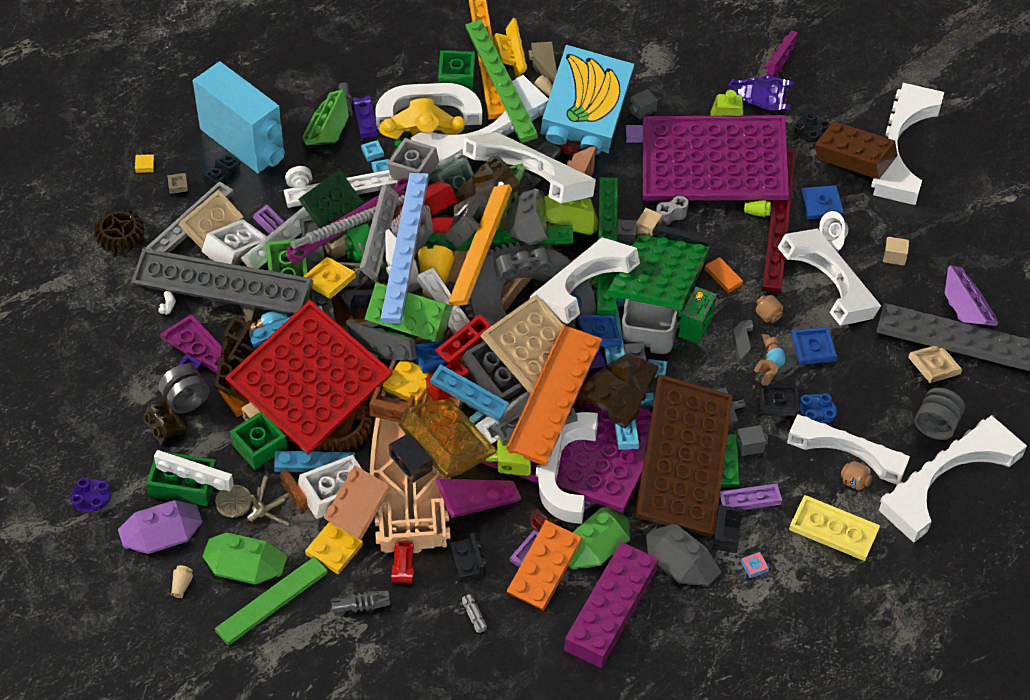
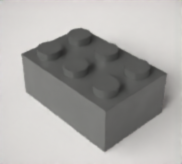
M485 341L466 351L460 359V362L470 371V378L476 385L505 401L519 394L525 388Z

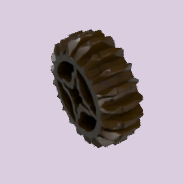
M116 208L115 212L109 210L107 215L102 214V218H98L94 227V236L102 249H105L107 252L112 250L114 254L120 251L123 254V251L127 250L130 252V248L136 249L137 244H141L145 228L143 221L137 213L133 214L131 210L126 212L125 209L118 211Z

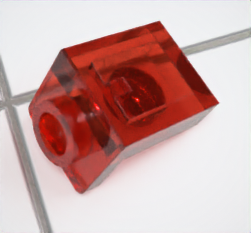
M536 509L531 512L530 524L539 532L545 520L549 522L550 520L547 515L542 514ZM556 518L551 523L561 527L562 520Z

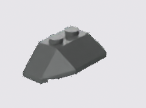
M533 189L522 193L508 208L507 225L510 237L525 242L530 246L548 239L545 200L542 190Z
M658 524L646 535L648 554L658 558L657 565L677 582L708 587L721 574V570L709 550L677 524Z

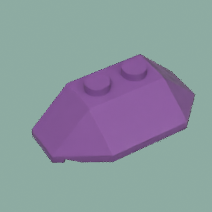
M950 265L947 272L945 295L949 300V305L958 314V319L963 323L996 326L998 324L997 318L977 286L966 275L962 267Z
M173 500L135 512L118 529L124 548L150 554L188 542L203 522L196 504Z

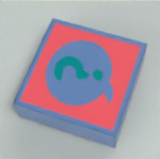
M760 552L741 559V563L749 578L769 571V567Z

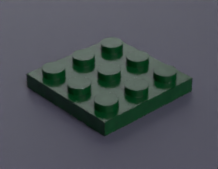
M340 169L298 198L313 221L321 229L364 204ZM346 231L330 240L329 243L332 244L346 234Z

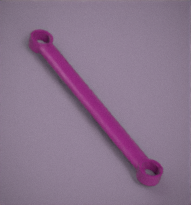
M399 179L396 185L392 187L399 194V197L406 194L402 190L407 187L408 179ZM379 195L333 223L364 212V210L376 207ZM345 231L333 234L323 240L320 239V241H316L313 244L307 243L295 249L290 244L286 256L290 261L299 263L304 260L307 254ZM299 250L302 252V256L294 255Z

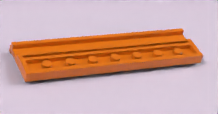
M563 324L507 444L508 453H516L522 455L524 459L547 466L599 350L602 338Z

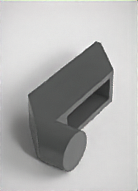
M742 320L733 329L732 338L738 365H741L750 355L751 347L747 331H753L752 320Z

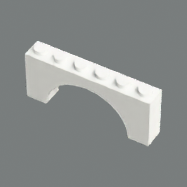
M818 228L784 235L778 249L787 260H799L817 267L828 275L837 286L841 298L837 299L830 314L840 326L870 320L875 317L881 305Z
M601 238L533 293L530 299L537 294L560 322L569 324L580 314L577 298L570 295L575 287L586 279L607 272L629 273L640 264L637 248Z

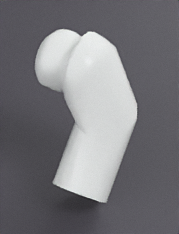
M165 291L166 303L159 305V313L168 315L171 313L176 300L173 292Z

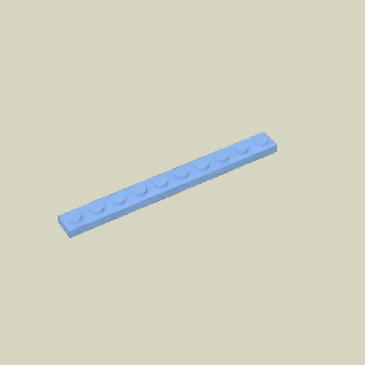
M428 173L409 174L381 314L382 323L401 324L429 181Z

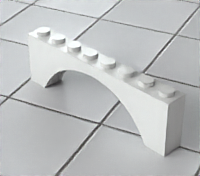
M524 75L513 80L512 83L531 121L543 116L548 98ZM504 111L495 122L475 132L460 135L420 132L411 137V140L436 147L439 163L434 169L436 171L456 159L468 158L463 155L465 137L498 132L506 136L515 130L506 111Z
M903 83L902 88L897 90L895 99L898 102L894 101L892 108L895 114L891 113L888 124L892 125L887 127L885 136L895 140L898 156L880 179L873 178L871 186L875 188L873 195L916 205L922 180L911 173L903 163L898 152L897 140L910 125L926 118L938 116L944 92Z
M498 132L469 136L464 139L463 155L473 160L487 161L492 156L499 155L506 164L518 165L523 163L527 170L537 173L549 181V197L560 203L593 197L596 179Z
M991 415L986 420L982 419L975 429H969L959 441L955 440L949 449L939 452L932 462H926L922 470L913 472L905 483H899L892 493H886L880 500L879 511L912 542H915L928 532L931 524L926 499L927 491L936 478L955 466L969 462H992L1010 467L1023 457L1027 446Z

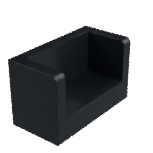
M409 433L389 444V456L413 483L433 470L432 458Z
M719 505L712 550L737 553L743 514L742 508Z

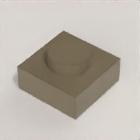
M186 173L167 175L170 194L188 191Z

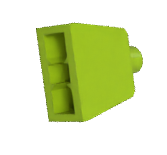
M728 90L726 94L717 95L710 115L744 116L742 96L736 95L734 90Z
M499 438L497 439V450H485L486 462H498L499 473L522 476L530 475L531 462L524 459L522 455L508 453L507 445L503 446Z

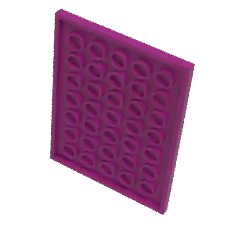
M785 115L643 116V201H672L676 196H683L688 200H789Z
M524 388V390H523L522 392H520V393L517 394L516 396L510 398L509 400H507V402H510L512 399H514L515 397H517L518 395H520L521 393H523L524 391H526V389ZM587 401L581 407L574 404L573 408L576 413H598L596 441L575 440L563 448L556 485L565 493L584 495L587 501L624 513L642 475L651 411L639 407V414L635 418L639 449L618 450L615 423L610 421L607 411ZM497 440L492 444H483L476 456V462L498 469V462H486L485 450H497ZM530 461V475H516L539 483V477H536V468L540 464Z

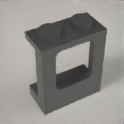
M480 192L473 196L457 212L444 237L459 248L481 226L476 221L483 215L489 200Z

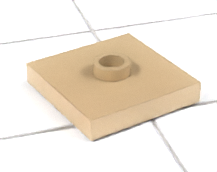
M937 346L910 352L908 356L929 383L960 375L962 372L961 367L949 353Z

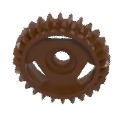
M365 401L340 427H337L317 446V451L319 452L324 449V452H343L344 450L350 452V448L357 450V444L363 446V440H368V435L371 434L373 425L370 407L367 405V402ZM360 419L361 421L357 429L351 432L355 420Z

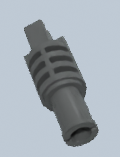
M369 591L370 593L368 594L364 592V594L358 593L356 596L354 593L348 598L331 600L333 613L349 610L355 613L357 610L362 612L363 609L368 611L369 608L374 610L390 605L389 592Z

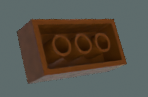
M835 121L831 123L815 143L818 160L876 179L882 177L898 156L895 140Z

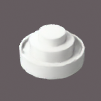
M305 166L291 168L285 175L286 183L291 188L309 185L312 181L311 170Z

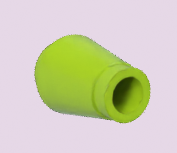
M761 200L745 203L744 212L766 218V216H771V202Z

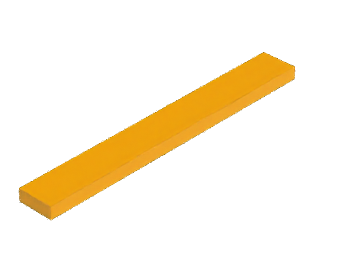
M509 184L493 188L479 223L481 226L475 233L448 301L452 306L468 304L512 191V187Z

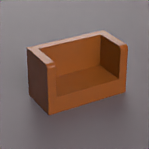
M376 387L369 403L370 416L408 425L415 409V396L410 395L408 402L381 396V387Z

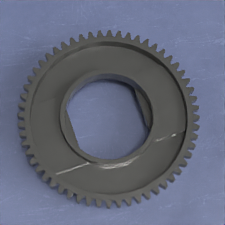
M511 242L508 243L507 247L504 244L500 248L496 246L494 250L490 249L486 255L468 304L463 305L465 307L464 314H467L469 321L480 314L493 326L507 316L501 303V291L505 284L517 278H533L546 284L573 261H570L568 256H563L561 252H556L554 248L549 249L548 246L543 247L539 243L537 247H534V245L527 246L525 242L521 246L519 242H516L514 246ZM589 278L581 282L572 291V293L579 295L582 299L579 315H597V297H594L596 291L592 290L593 285L589 284ZM576 318L569 324H566L568 327L579 330Z

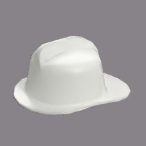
M830 211L822 217L819 229L838 252L842 248L848 234V225L841 214Z

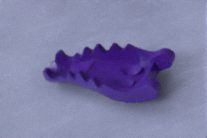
M773 76L754 77L747 80L732 79L728 85V90H734L736 95L742 96L744 102L761 109L774 112L789 111L790 105L784 104L786 88L794 87V81Z

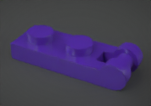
M370 95L365 96V98L352 97L360 138L378 136Z

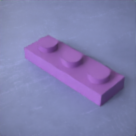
M778 484L720 491L719 502L720 505L747 510L781 505L782 498Z

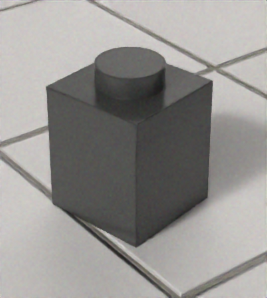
M646 89L630 97L629 110L640 120L643 116L651 115L657 111L658 100Z
M618 219L617 242L632 246L636 237V220Z
M761 425L738 429L737 445L741 456L764 452L765 445L768 444V437L766 432L763 433Z

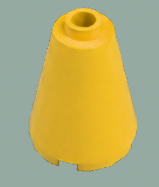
M433 245V249H427V246L419 249L417 259L420 274L434 268L446 286L455 262L453 251L438 245ZM422 289L423 296L429 298L425 291Z

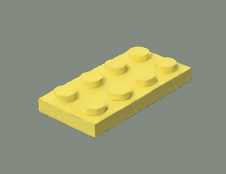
M804 495L789 530L865 561L880 525Z

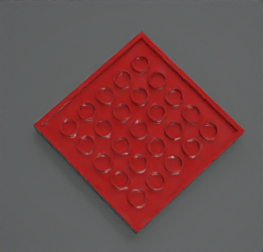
M309 300L227 375L225 379L299 448L309 455L375 392L376 387L383 385L393 373L324 311Z

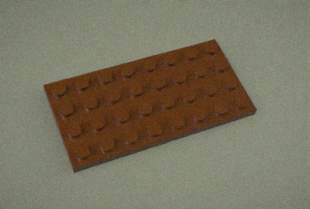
M660 374L657 376L635 517L662 525L677 524L684 531L710 538L715 535L733 395Z

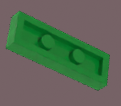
M728 434L721 488H739L737 434Z

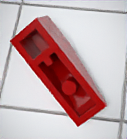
M479 314L435 351L448 364H451L461 359L466 351L482 343L484 340L481 338V334L492 325Z

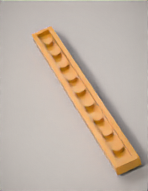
M468 0L472 22L481 19L493 42L486 0ZM478 55L488 120L498 119L505 109Z

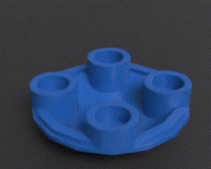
M826 393L821 395H803L799 403L801 416L809 417L811 420L824 424H829L835 419L837 408L834 402L831 401V396Z

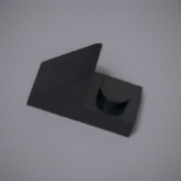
M341 290L337 295L341 306L354 319L358 308H368L373 290Z

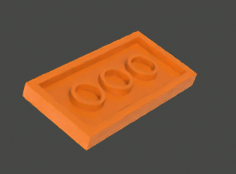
M545 520L507 589V593L544 611L581 544L582 537Z

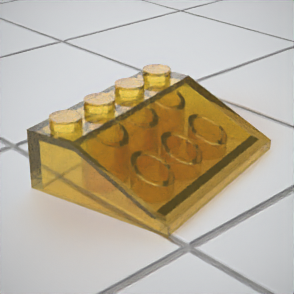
M450 398L406 407L398 423V426L404 433H409L432 458V464L444 478L460 475L497 452L496 448Z

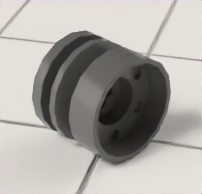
M933 388L929 390L915 416L916 427L923 434L933 439L946 440L951 438L964 413V401L960 396L948 389Z

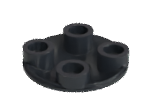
M809 112L795 123L794 130L797 136L803 140L818 141L830 126V123L816 116L815 113Z

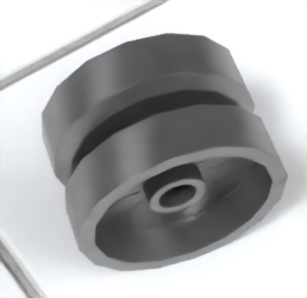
M189 363L173 367L166 372L159 382V391L167 400L171 409L180 414L190 412L202 405L210 393L209 386L201 377L197 368Z

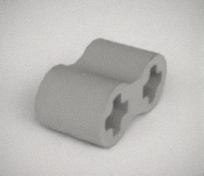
M676 196L670 202L659 203L656 212L662 214L661 225L668 226L674 220L686 218L688 199L683 196Z

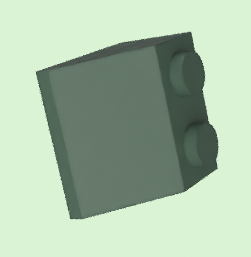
M461 158L432 172L430 179L432 183L439 181L450 184L456 194L458 189L473 177L474 173L467 158Z

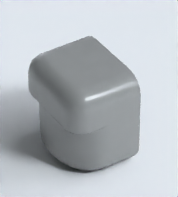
M626 299L622 319L623 341L627 344L643 343L644 347H650L651 353H669L673 347L677 331L678 310Z

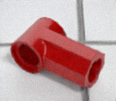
M407 541L395 543L391 582L413 583L412 543Z

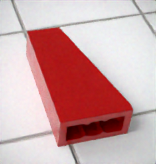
M436 181L427 187L424 205L430 207L432 216L458 200L450 184ZM403 204L395 209L393 220L400 214Z

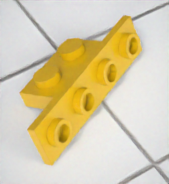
M513 18L505 29L506 35L496 33L493 40L503 64L513 66L515 78H518L525 73L527 64L525 62L517 20Z

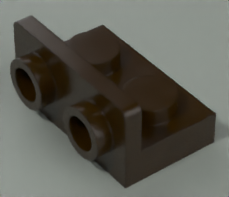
M167 401L148 405L143 419L160 445H164L168 437L185 434L186 426L178 414L171 409Z

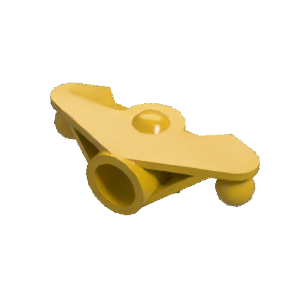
M420 98L410 101L409 108L391 118L385 119L379 125V131L382 135L397 140L403 132H410L412 136L420 132L430 133L433 131H440L445 135H457L463 131L465 120L460 116H450L434 105L433 99Z

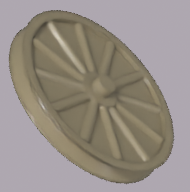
M234 485L231 491L220 490L215 499L216 508L226 517L242 516L251 508V493L241 485Z

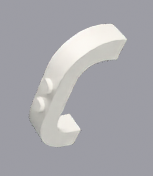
M453 83L398 86L382 95L376 105L377 129H379V125L385 119L395 116L399 110L410 107V101L420 98L433 99L436 106L449 105L458 108L463 113L465 125H482V107L479 98L470 89Z
M590 412L576 413L578 421L564 425L547 466L537 465L536 477H539L540 499L544 507L558 519L582 524L585 509L584 495L565 493L559 489L556 482L563 448L575 440L596 441L598 413Z

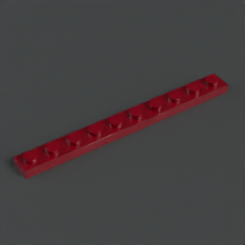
M787 149L789 200H772L762 291L781 294L785 256L778 249V246L784 235L788 234L796 150Z

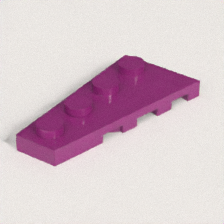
M791 30L788 36L785 35L782 44L778 45L777 52L774 51L771 59L767 61L765 67L767 69L766 77H777L779 71L781 72L785 61H787L795 46L798 32Z
M192 314L160 333L161 339L183 353L189 354L204 366L217 373L222 346Z
M438 479L436 481V485L451 518L515 503L521 499L514 481Z

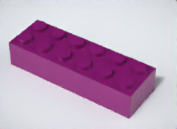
M621 542L565 638L564 651L602 668L655 575L658 558Z

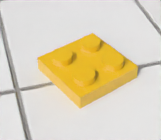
M326 257L303 277L311 278L313 280L311 288L331 299L354 280L356 274L355 271Z
M400 360L392 371L393 375L382 385L383 391L406 401L409 400L410 395H414L415 405H418L426 393V377L435 372L422 373L417 364L408 360Z
M329 522L305 550V554L310 558L315 557L323 566L339 575L363 546V541Z

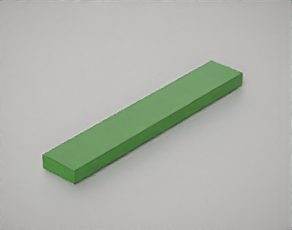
M315 557L311 558L217 626L215 632L229 646L328 574L327 569Z

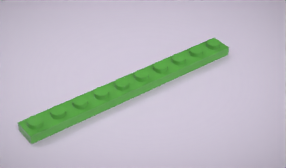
M482 20L465 24L466 30L521 144L538 138L537 131Z

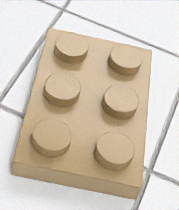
M218 189L181 220L178 225L202 249L207 233L237 222L244 216Z

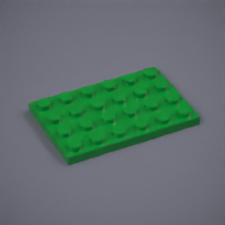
M638 234L632 247L637 248L640 264L629 273L617 272L608 289V296L682 310L709 255L710 247L703 246L702 244L694 245L684 241L675 242L664 237L656 239L657 237L647 234Z

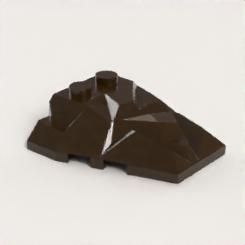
M499 155L492 156L487 159L486 163L480 167L472 178L458 189V192L455 194L458 201L446 207V210L454 218L457 212L478 192L489 200L493 188L496 186L509 184L512 187L510 195L522 188V186Z
M233 316L224 333L215 388L248 404L250 402L225 379L227 375L255 351L249 335L251 324Z
M627 352L587 377L574 404L581 407L587 401L607 411L611 422L626 429L639 414V405L646 398V389L651 387L659 369L658 365Z

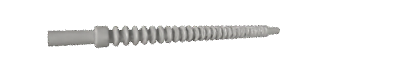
M405 195L398 198L396 208L404 203ZM376 207L339 220V222L331 223L326 227H322V229L319 228L309 232L304 237L292 241L291 246L295 249L307 243L313 244L316 241H320V239L323 240L333 234L350 229V227L353 228L354 225L357 226L363 222L373 219Z

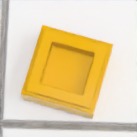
M136 155L135 172H154V155Z

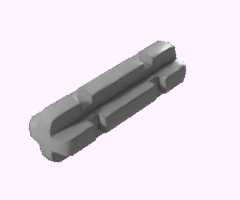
M468 594L462 598V603L467 608L466 611L472 624H474L476 632L480 633L487 629V625L484 619H482L483 616L474 602L473 596Z

